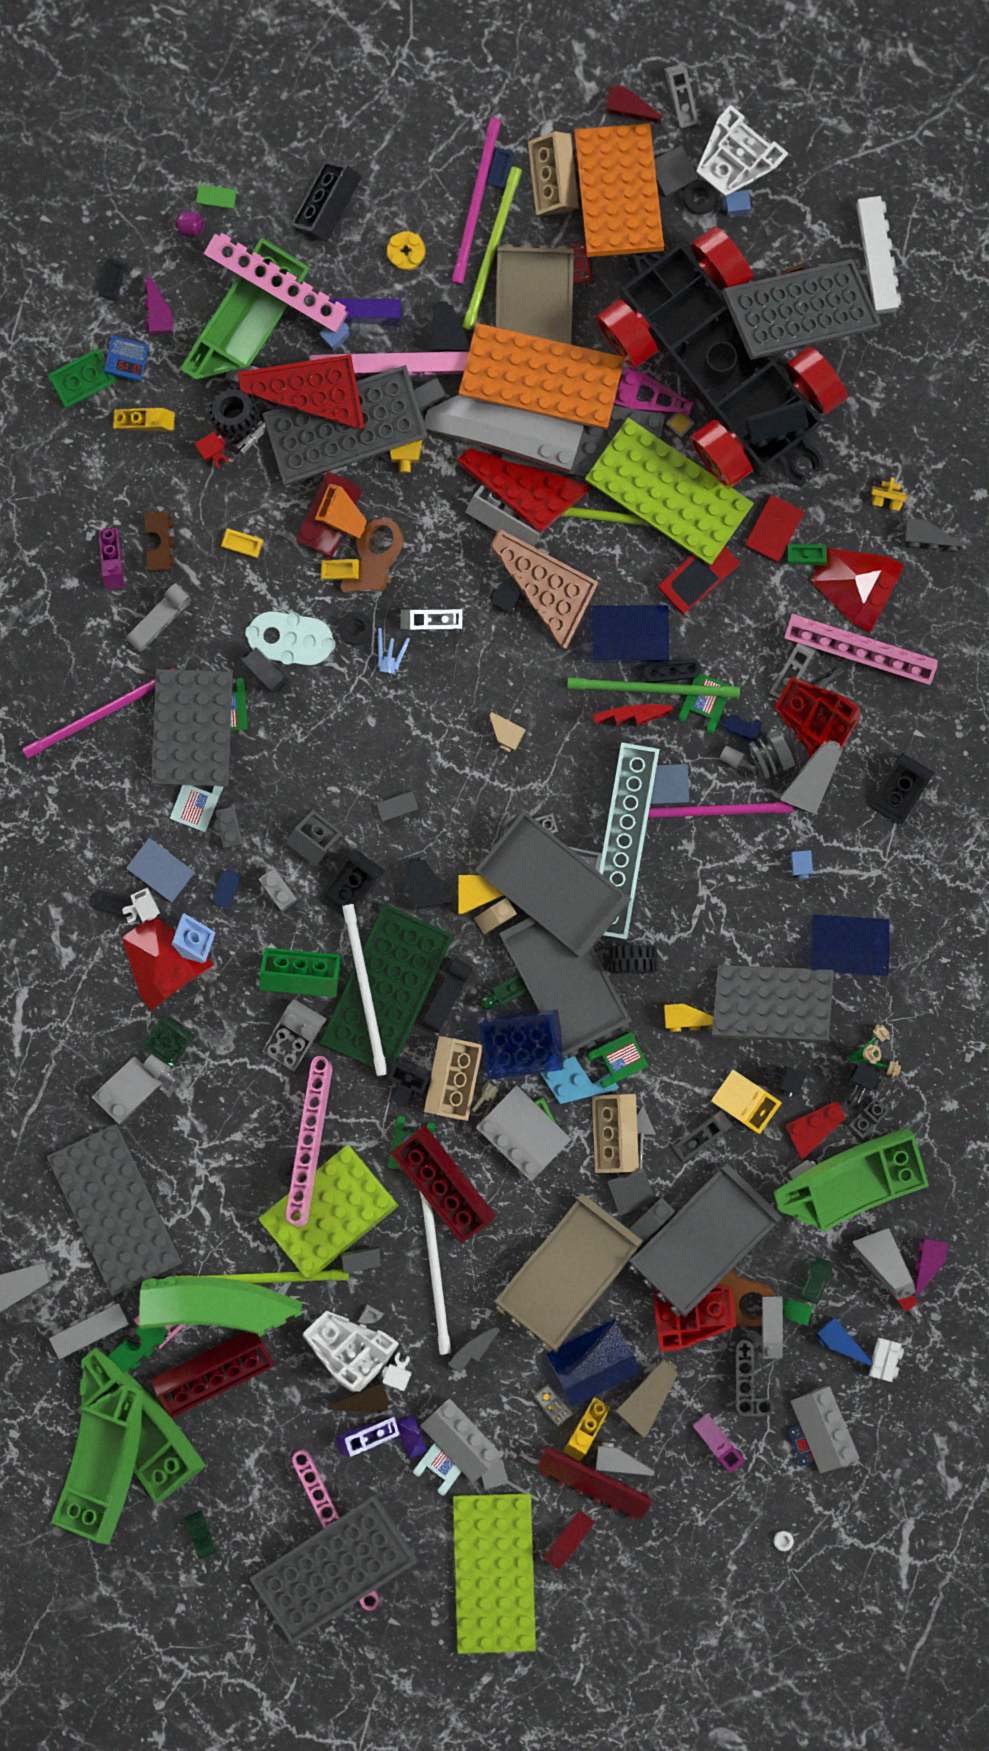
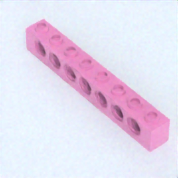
M223 233L220 236L214 234L204 252L205 255L332 331L338 332L349 313L345 311L346 306L337 301L333 304L328 301L330 297L326 294L313 292L312 286L305 282L302 284L295 281L297 277L289 272L286 275L281 273L279 266L272 262L269 265L263 262L264 258L255 252L251 255L246 252L248 248L242 244L237 243V245H234L230 242L231 238ZM226 247H231L233 253L230 257L226 258L223 251ZM246 256L249 259V264L246 267H242L240 259ZM260 266L265 268V275L263 277H258L256 274V270ZM276 276L282 279V284L279 287H275L272 282ZM292 286L298 288V294L295 297L289 294V289ZM308 296H313L315 299V303L311 307H308L305 303ZM326 305L331 308L329 316L322 314V308Z
M791 614L784 637L788 640L931 685L937 668L938 660L795 614Z

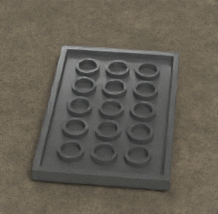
M156 669L151 784L229 787L233 672Z
M718 965L712 1038L829 1043L834 970Z

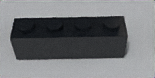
M325 160L290 226L315 240L328 242L362 176L346 164Z

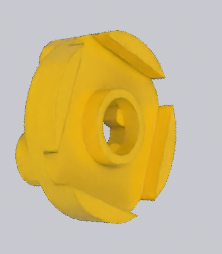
M400 232L392 236L387 247L389 261L398 269L404 271L413 270L418 267L425 257V246L419 235L412 232ZM406 246L412 250V252L408 253V256L401 252Z

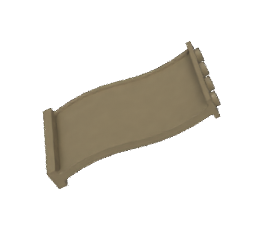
M503 244L502 247H498L496 328L571 345L574 249H570L569 246L551 248L549 245L532 248L531 245L513 247L511 244Z
M581 1193L557 1227L494 1301L497 1305L496 1309L503 1315L507 1313L511 1316V1321L519 1328L521 1325L526 1328V1333L531 1338L541 1340V1345L546 1350L557 1352L560 1345L642 1246L643 1241Z

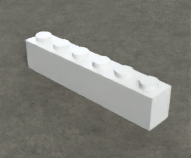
M881 196L858 199L857 210L872 304L877 314L895 312L898 310V305H901L900 294L896 293V287H898L897 275H893L895 260L894 257L890 256L892 242L891 238L887 237L889 223L888 220L884 219V213H886L885 201L882 202Z

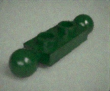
M520 973L492 988L493 995H484L480 1000V1005L485 1010H491L495 1006V1002L502 1006L527 992L528 989Z

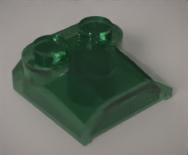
M163 1015L141 1047L146 1048L173 1069L195 1037L190 1030L175 1019Z

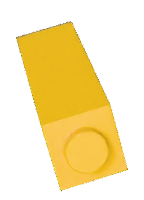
M459 875V915H463L505 896L481 875Z

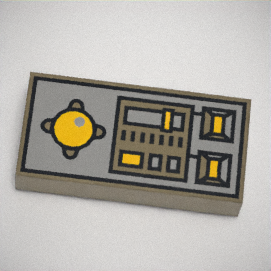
M549 1384L533 1396L557 1426L573 1414Z

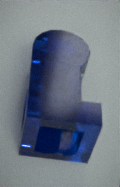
M730 715L725 720L724 727L729 733L756 741L762 721L755 719L753 724L741 720L737 715Z

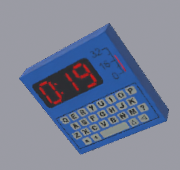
M112 336L103 373L141 382L149 345Z

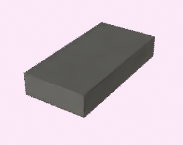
M413 791L376 803L382 822L419 810Z
M378 1246L340 1254L342 1272L344 1274L381 1266Z

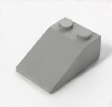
M135 1056L92 1096L118 1124H122L162 1084L142 1066L143 1064Z

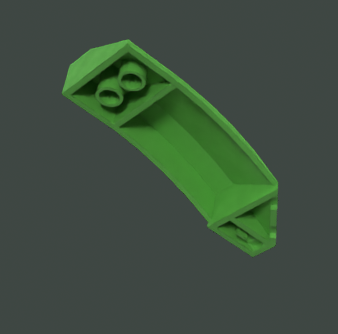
M265 238L259 240L251 254L253 255L255 252L264 258L263 262L269 265L272 262L279 266V271L285 275L287 272L297 277L295 281L300 284L310 267ZM248 259V261L246 262V264H245L244 267L248 266V264H249V259ZM263 266L258 267L256 270L258 277L265 275V268ZM239 275L201 336H199L181 370L195 379H200L249 367L289 304ZM274 277L273 285L279 287L282 284L281 277ZM292 286L289 289V294L292 297L298 289L296 286Z
M907 1127L855 1146L819 1163L775 1191L774 1196L780 1212L789 1214L804 1223L811 1224L826 1232L863 1211L928 1187L929 1184L915 1135Z
M173 1276L159 1280L148 1279L142 1282L140 1290L139 1327L140 1329L188 1324L217 1325L259 1333L260 1337L271 1326L275 1329L286 1323V1318L301 1315L302 1302L260 1285L214 1277L175 1278Z
M96 1348L82 1359L83 1379L80 1381L82 1402L81 1406H79V1414H82L83 1407L97 1402L96 1400L109 1393H114L125 1384L143 1391L141 1432L133 1471L156 1504L163 1501L206 1467L172 1418L127 1372L123 1373L112 1360Z
M125 1384L114 1393H109L96 1400L97 1402L82 1408L80 1429L71 1468L51 1523L93 1541L110 1544L129 1490L141 1432L143 1391Z

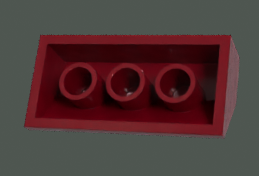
M327 471L296 541L297 544L332 559L343 533L315 520L328 485L341 486L355 505L363 489L347 479Z

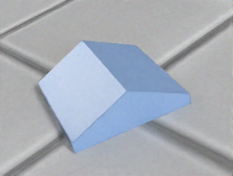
M183 913L172 945L183 958L204 963L206 962L216 932Z

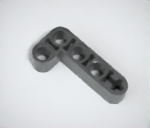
M741 1339L735 1345L736 1410L742 1416H768L774 1408L772 1402L764 1397H754L753 1345L750 1341ZM743 1343H746V1346L749 1347V1350H746V1357L750 1356V1360L739 1359V1356L743 1357V1351L739 1350ZM744 1362L748 1363L750 1366L749 1371L741 1373L739 1366ZM743 1382H747L750 1385V1389L745 1393L739 1389L740 1384ZM742 1402L750 1404V1409L747 1412L740 1411L739 1407ZM768 1402L769 1409L766 1412H761L759 1410L760 1403Z

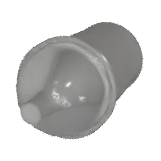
M728 746L724 748L719 758L737 771L745 772L748 769H755L751 765V759L746 753L743 754Z
M152 1054L142 1065L158 1081L168 1082L170 1080L173 1083L176 1081L173 1078L171 1066L165 1064Z

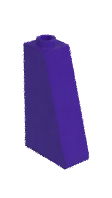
M400 299L332 300L333 304L337 301L346 306L345 311L349 312L344 320L346 323L400 326ZM328 306V316H329V315L331 314V308H330V306Z

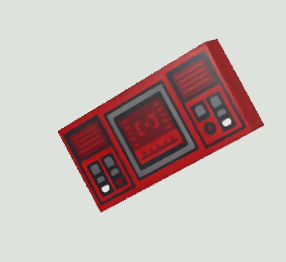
M586 243L569 245L570 249H574L573 284L590 282L591 275Z

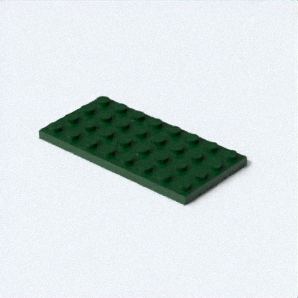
M384 903L362 953L382 1051L389 1075L394 1062L402 1051L454 935ZM355 967L320 1043L375 1068L374 1055Z

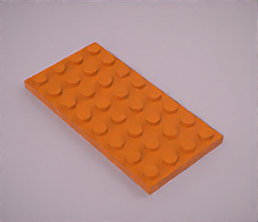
M650 124L575 129L587 257L664 251Z
M476 323L459 396L607 430L625 357Z

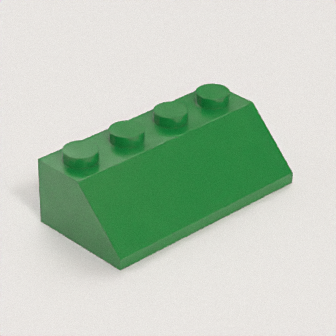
M265 947L260 971V990L336 997L341 955Z

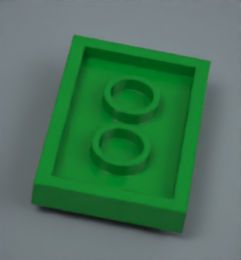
M99 348L48 374L66 409L117 383L113 375L103 373L106 361Z

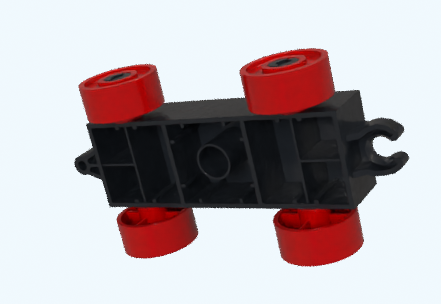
M714 226L691 244V250L696 260L682 243L663 257L654 252L631 253L628 259L629 266L637 270L638 276L621 288L620 299L595 317L596 322L612 348L619 356L625 357L624 362L632 369H636L657 353L659 349L712 416L713 420L690 437L694 450L711 474L725 488L730 489L753 470L760 478L778 464L782 468L784 476L791 484L802 487L806 483V478L795 470L794 463L797 459L803 457L811 462L815 473H821L823 470V459L817 449L808 442L809 439L820 432L823 421L815 411L822 416L827 415L848 398V393L831 365L811 346L805 348L785 364V369L791 381L771 355L750 360L721 293L724 288L745 284L753 279V273L749 264L733 241L720 228ZM803 400L808 421V428L804 430V434L794 436V434L786 436L787 439L780 442L772 440L768 442V445L761 448L751 446L745 428L748 417Z

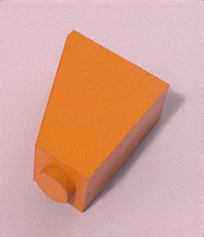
M328 485L315 520L350 537L360 539L365 530L367 520L341 486Z

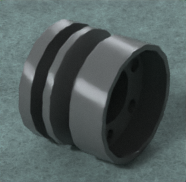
M779 730L766 735L768 742L766 745L760 738L757 739L759 748H757L753 741L748 743L753 764L764 779L770 777L768 769L773 776L777 774L775 767L777 764L782 771L795 766L790 749Z

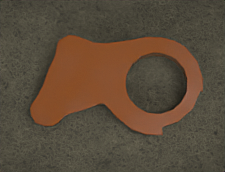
M734 1267L718 1285L732 1288L735 1322L745 1329L747 1325L761 1326L762 1316L754 1317L746 1314L741 1308L740 1299L749 1292H757L765 1297H776V1294L768 1285L737 1276L735 1274L736 1267Z

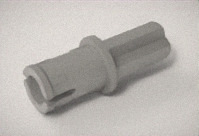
M263 421L257 423L258 427L252 429L253 433L251 435L247 433V437L235 445L237 450L244 445L239 451L241 454L244 455L254 443L257 444V440L267 431L266 424Z

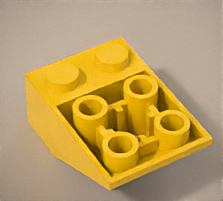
M735 1070L731 1071L711 1100L757 1134L762 1132L782 1103Z

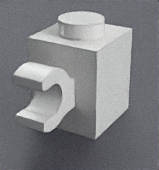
M148 887L131 895L134 905L122 909L123 914L132 913L131 916L127 917L128 923L133 922L137 914H139L143 922L154 919L160 913Z
M398 1352L395 1356L397 1366L391 1363L389 1367L385 1366L381 1377L384 1378L382 1383L404 1391L411 1375V1371L405 1369L410 1357L407 1356L406 1361L401 1362L399 1360L400 1353Z

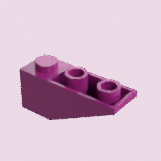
M147 275V281H144V292H148V299L145 300V311H148L149 318H145L146 330H149L151 335L174 334L172 312L151 276Z
M118 528L99 530L102 576L105 588L107 590L125 587Z
M923 1239L922 1242H919L917 1253L920 1254L919 1261L915 1262L914 1273L917 1274L916 1280H912L916 1292L913 1293V1296L918 1297L945 1263L948 1243Z
M708 1413L692 1425L729 1473L745 1462Z

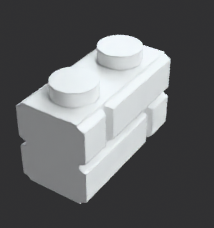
M878 1337L868 1375L892 1382L893 1378L896 1379L899 1367H896L897 1361L902 1359L904 1349L901 1348L902 1344Z

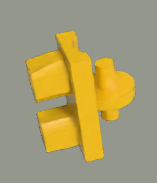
M891 477L890 482L882 481L881 486L888 489L873 486L871 491L873 505L882 506L884 497L890 498L889 508L898 511L903 502L906 501L907 496L906 493L893 491V489L900 490L901 485L894 483L895 478Z

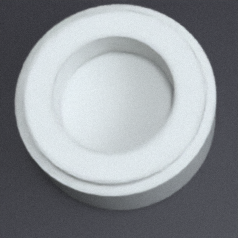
M780 1531L775 1535L774 1544L777 1549L788 1551L792 1548L794 1540L789 1532Z

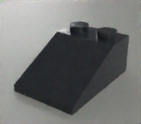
M901 753L869 805L902 825L935 772L906 754Z
M355 848L346 855L319 896V899L343 917L342 906L354 904L356 913L375 888L385 870Z

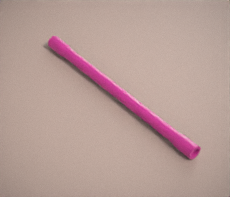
M490 118L486 133L487 138L466 227L452 277V283L457 285H463L483 191L501 120L496 118Z
M156 679L40 741L24 747V754L28 759L52 744L154 691Z
M775 802L766 804L649 808L648 818L793 813V805L786 802Z

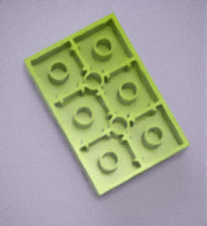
M346 1145L316 1170L309 1216L305 1226L295 1227L286 1218L290 1193L263 1214L259 1220L303 1275L311 1280L399 1205L352 1147ZM300 1194L297 1197V1202L303 1200L304 1194ZM301 1213L295 1214L293 1220H299Z

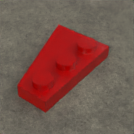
M838 1101L832 1102L785 1125L801 1160L846 1118Z

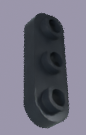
M696 659L650 663L644 669V677L650 683L695 679L701 673V664ZM690 667L695 669L693 673L688 671ZM671 669L676 671L674 675L669 673ZM652 671L657 673L655 677L650 675Z

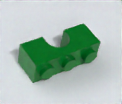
M165 1326L145 1329L138 1328L135 1332L141 1339V1346H135L127 1339L109 1357L123 1373L128 1369L133 1371L140 1364L138 1360L141 1357L146 1359L154 1352L151 1349L155 1345L159 1347L167 1340L165 1336L169 1331Z

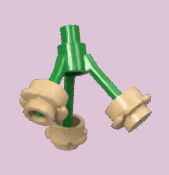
M876 1025V1028L873 1030L875 1036L858 1051L846 1055L848 1062H862L886 1069V1075L893 1079L894 1076L898 1077L901 1066L898 1065V1061H890L889 1066L877 1062L881 1059V1052L878 1046H873L872 1044L878 1039L882 1042L886 1039L889 1040L887 1035L890 1033L883 1025L880 1027Z

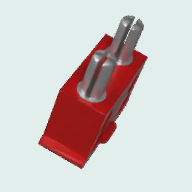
M889 1291V1294L894 1297L903 1310L909 1311L916 1319L922 1316L915 1306L918 1302L912 1294L906 1298L896 1299Z

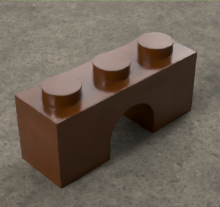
M168 512L145 513L146 534L157 535L161 538V544L158 549L146 551L147 571L149 573L172 572V566H175L174 555H171V548H174V538L170 536V529H173V518L169 517Z

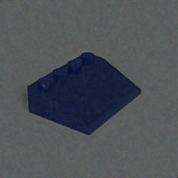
M668 605L592 606V663H655L669 661Z
M813 915L810 952L811 971L825 969L834 970V974L887 977L889 973L890 919Z
M558 1009L485 1019L478 1023L489 1080L563 1070L562 1037Z
M616 1319L560 1346L557 1352L552 1350L546 1353L572 1407L642 1373Z

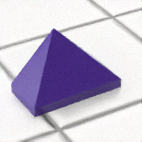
M414 1415L397 1421V1427L409 1459L427 1452Z

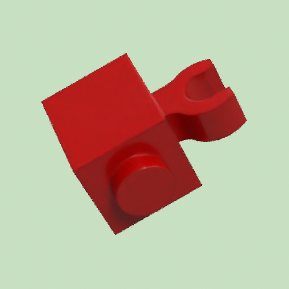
M213 432L195 443L196 448L206 463L213 459L218 469L221 468L218 464L219 460L224 459L227 464L229 463L228 457L222 454L225 452L224 445L226 443L221 435L217 436Z

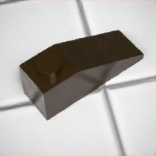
M381 1382L333 1402L328 1407L330 1410L377 1411L379 1414L388 1410L391 1402Z

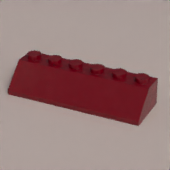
M426 1125L390 1152L461 1244L490 1224L496 1217V1214Z
M246 1331L152 1378L151 1381L156 1395L172 1418L274 1367L275 1364L262 1337H259V1333Z
M546 1446L536 1466L539 1469V1474L547 1478L551 1475L557 1478L556 1482L564 1486L570 1484L574 1486V1491L582 1495L586 1492L592 1495V1500L598 1503L604 1501L614 1511L619 1512L621 1509L627 1512V1517L635 1521L637 1518L643 1519L653 1501L651 1496Z

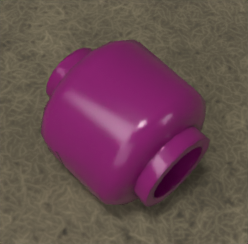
M183 211L179 217H176L175 228H178V232L182 236L197 237L199 233L203 232L204 219L201 218L199 213Z

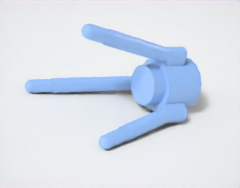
M378 628L379 671L394 674L395 670L399 669L400 661L410 641L409 638H406L396 662L395 658H391L394 639L391 638L387 657L384 656L383 659L382 629Z

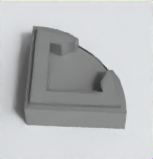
M366 1305L358 1322L362 1324L374 1323L384 1313Z

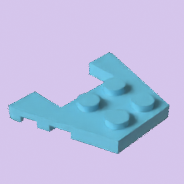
M559 1049L556 1050L540 1070L542 1077L560 1104L619 1088L616 1083L604 1089L601 1087L600 1082L611 1077L610 1073L592 1084L574 1056L569 1059L567 1056L563 1058Z

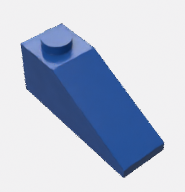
M834 1317L816 1331L818 1334L816 1339L823 1347L827 1345L829 1348L867 1365L872 1364V1361Z

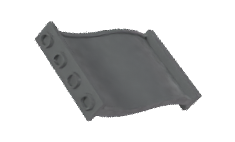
M518 812L512 819L514 823L511 827H506L500 834L502 838L498 843L494 842L489 847V854L485 858L481 857L476 863L477 868L475 871L561 940L580 958L584 959L631 902L632 898L549 832L527 812Z
M532 917L499 933L563 1058L567 1056L569 1059L579 1054L577 1050L583 1047L585 1050L596 1045L594 1041L600 1038L604 1041L612 1037V1032L617 1029L621 1032L630 1027L629 1023L632 1020L620 1001L594 948L582 959Z
M726 1163L664 1228L629 1260V1269L636 1276L640 1274L644 1278L643 1283L649 1289L654 1288L658 1292V1298L664 1303L668 1302L672 1306L671 1310L678 1317L681 1315L685 1318L743 1257L782 1220V1216Z

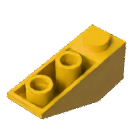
M164 408L117 409L114 411L113 428L154 432L173 431L175 412Z
M685 1004L664 1005L665 1029L670 1028V1032H679L683 1027H689V1031L701 1030L700 1026H708V1029L713 1028V1016Z
M594 1397L563 1452L581 1461L611 1407Z

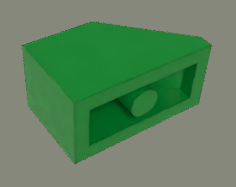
M787 1298V1301L782 1303V1317L808 1325L813 1307Z

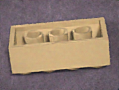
M554 131L528 141L536 215L560 214L578 209L571 134Z
M636 1094L592 1096L595 1173L634 1172L639 1170Z

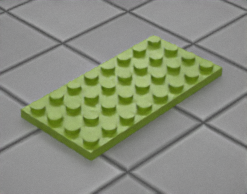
M627 418L585 478V481L709 566L715 561L754 504L734 489L725 488L715 476L630 418Z
M531 1493L453 1496L458 1653L536 1651Z

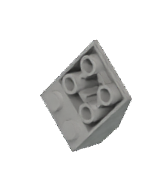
M293 999L262 1052L295 1072L324 1025L326 1018Z

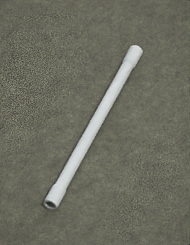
M354 904L342 906L349 932L368 1025L377 1076L388 1074L374 1012Z
M420 1192L438 1328L440 1354L451 1353V1346L447 1330L433 1208Z

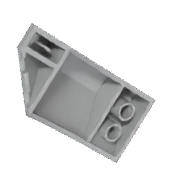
M459 395L429 409L424 420L426 430L514 455L565 473H569L584 427L583 424Z

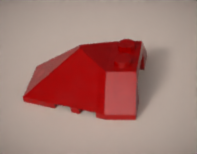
M828 547L826 550V565L818 566L811 583L852 624L870 633L901 574L904 564L888 556Z
M793 677L788 681L774 707L787 726H791L797 734L796 738L803 742L808 749L807 753L811 757L824 741H835L843 748L860 719V708L845 696Z
M157 917L152 920H145L122 937L140 996L151 1011L165 1002L166 998L197 976L199 977L214 966L208 957L204 963L183 958L172 945L176 931Z
M717 1285L685 1318L681 1315L678 1317L671 1310L672 1306L668 1302L664 1303L658 1298V1292L653 1288L660 1352L681 1350L736 1327L732 1288Z

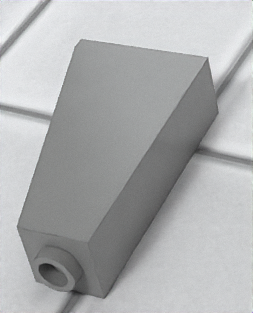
M831 740L829 742L824 741L782 792L780 800L816 814L841 756L843 748L840 747V744Z
M889 1228L853 1241L856 1255L896 1299L906 1298L916 1293L911 1276Z
M46 1262L0 1275V1312L51 1282L50 1277H53L51 1266H47Z

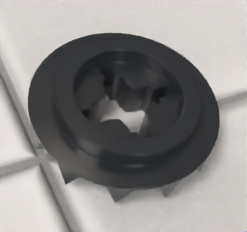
M296 1157L284 1160L278 1170L280 1181L289 1188H291L292 1175H286L285 1173L291 1171V1164L294 1167ZM307 1175L300 1178V1183L307 1179Z

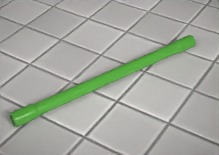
M568 677V689L740 698V687L587 680L585 678Z

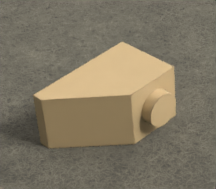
M491 712L490 720L497 742L501 744L500 748L507 752L511 750L515 752L526 729Z
M506 897L475 917L474 920L485 935L516 916L517 913Z

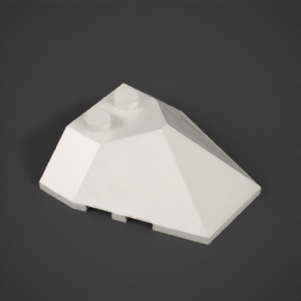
M731 105L718 118L696 171L698 175L725 197L772 171L788 155V152L776 142H773L771 145L744 124L745 116Z
M329 1311L322 1314L302 1335L334 1378L351 1391H361L384 1368L399 1344L382 1331L378 1330L375 1332L367 1329L366 1325H356L349 1322V1319Z

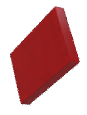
M771 494L745 546L779 563L805 511Z

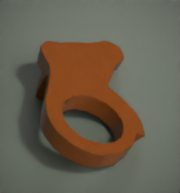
M376 519L370 522L365 527L360 539L356 538V546L361 558L359 563V579L342 580V591L349 594L356 591H383L387 583H391L392 580L387 576V571L404 544L401 528L391 519ZM380 528H390L393 532L391 547L384 553H373L370 549V539L373 533Z

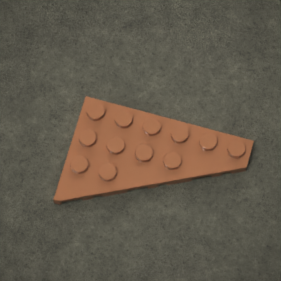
M499 529L490 547L560 647L566 649L599 582Z

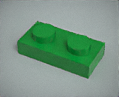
M788 544V565H826V545Z

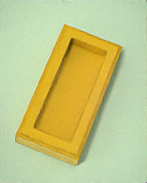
M227 528L221 547L258 559L263 540Z
M358 559L321 561V580L359 579Z

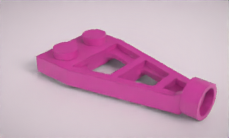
M625 368L614 405L641 411L680 413L690 416L694 401L683 398L642 372ZM641 385H646L654 391V397L650 402H640L636 399ZM660 393L672 398L670 406H662L656 403Z

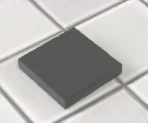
M682 145L654 159L656 181L665 197L699 180Z
M644 1168L607 1181L619 1215L656 1202Z

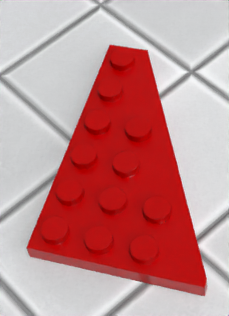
M351 354L238 372L242 393L357 429H364Z
M469 448L457 459L458 465L540 534L586 495L591 488L588 484L527 465L512 463L503 460L501 457Z

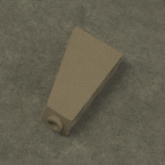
M662 1359L616 1409V1412L644 1438L647 1436L678 1375L677 1371H675L677 1366L670 1360L666 1362Z

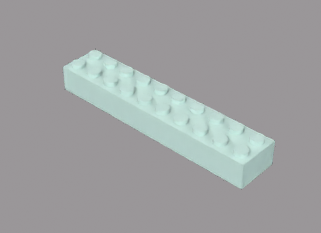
M621 743L599 872L632 898V900L604 933L605 936L627 939L660 749Z

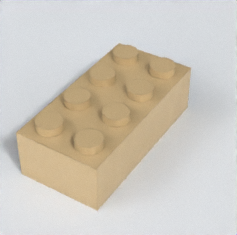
M439 1036L424 1112L468 1121L483 1045Z

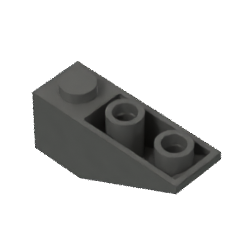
M907 518L905 522L903 544H908L910 548H919L920 545L927 546L929 550H938L939 547L946 548L948 552H957V549L960 550L963 547L961 542L927 520Z

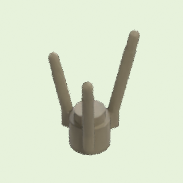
M487 1081L484 1085L480 1084L473 1093V1097H475L480 1092L479 1096L481 1098L472 1109V1112H475L484 1100L489 1101L481 1121L489 1114L494 1101L498 1097L496 1093L499 1091Z

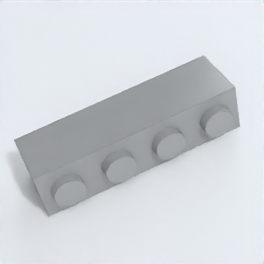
M115 1302L104 1306V1311L98 1313L96 1310L88 1314L87 1320L81 1322L78 1319L69 1324L71 1328L65 1331L63 1328L52 1332L53 1337L49 1338L58 1358L61 1359L131 1324L121 1303L115 1304Z

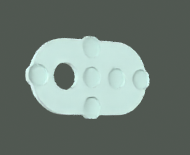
M279 612L263 613L252 621L251 625L246 628L245 634L253 649L258 647L270 660L281 661L286 665L292 663L301 665L319 664L335 649L336 644L329 627L324 622L315 618L300 616L294 612L290 614ZM268 628H276L280 632V638L274 644L267 643L263 638V634Z

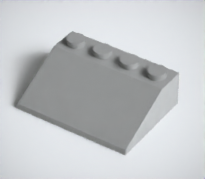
M517 1085L476 1126L530 1181L571 1141V1138L556 1123L554 1124Z

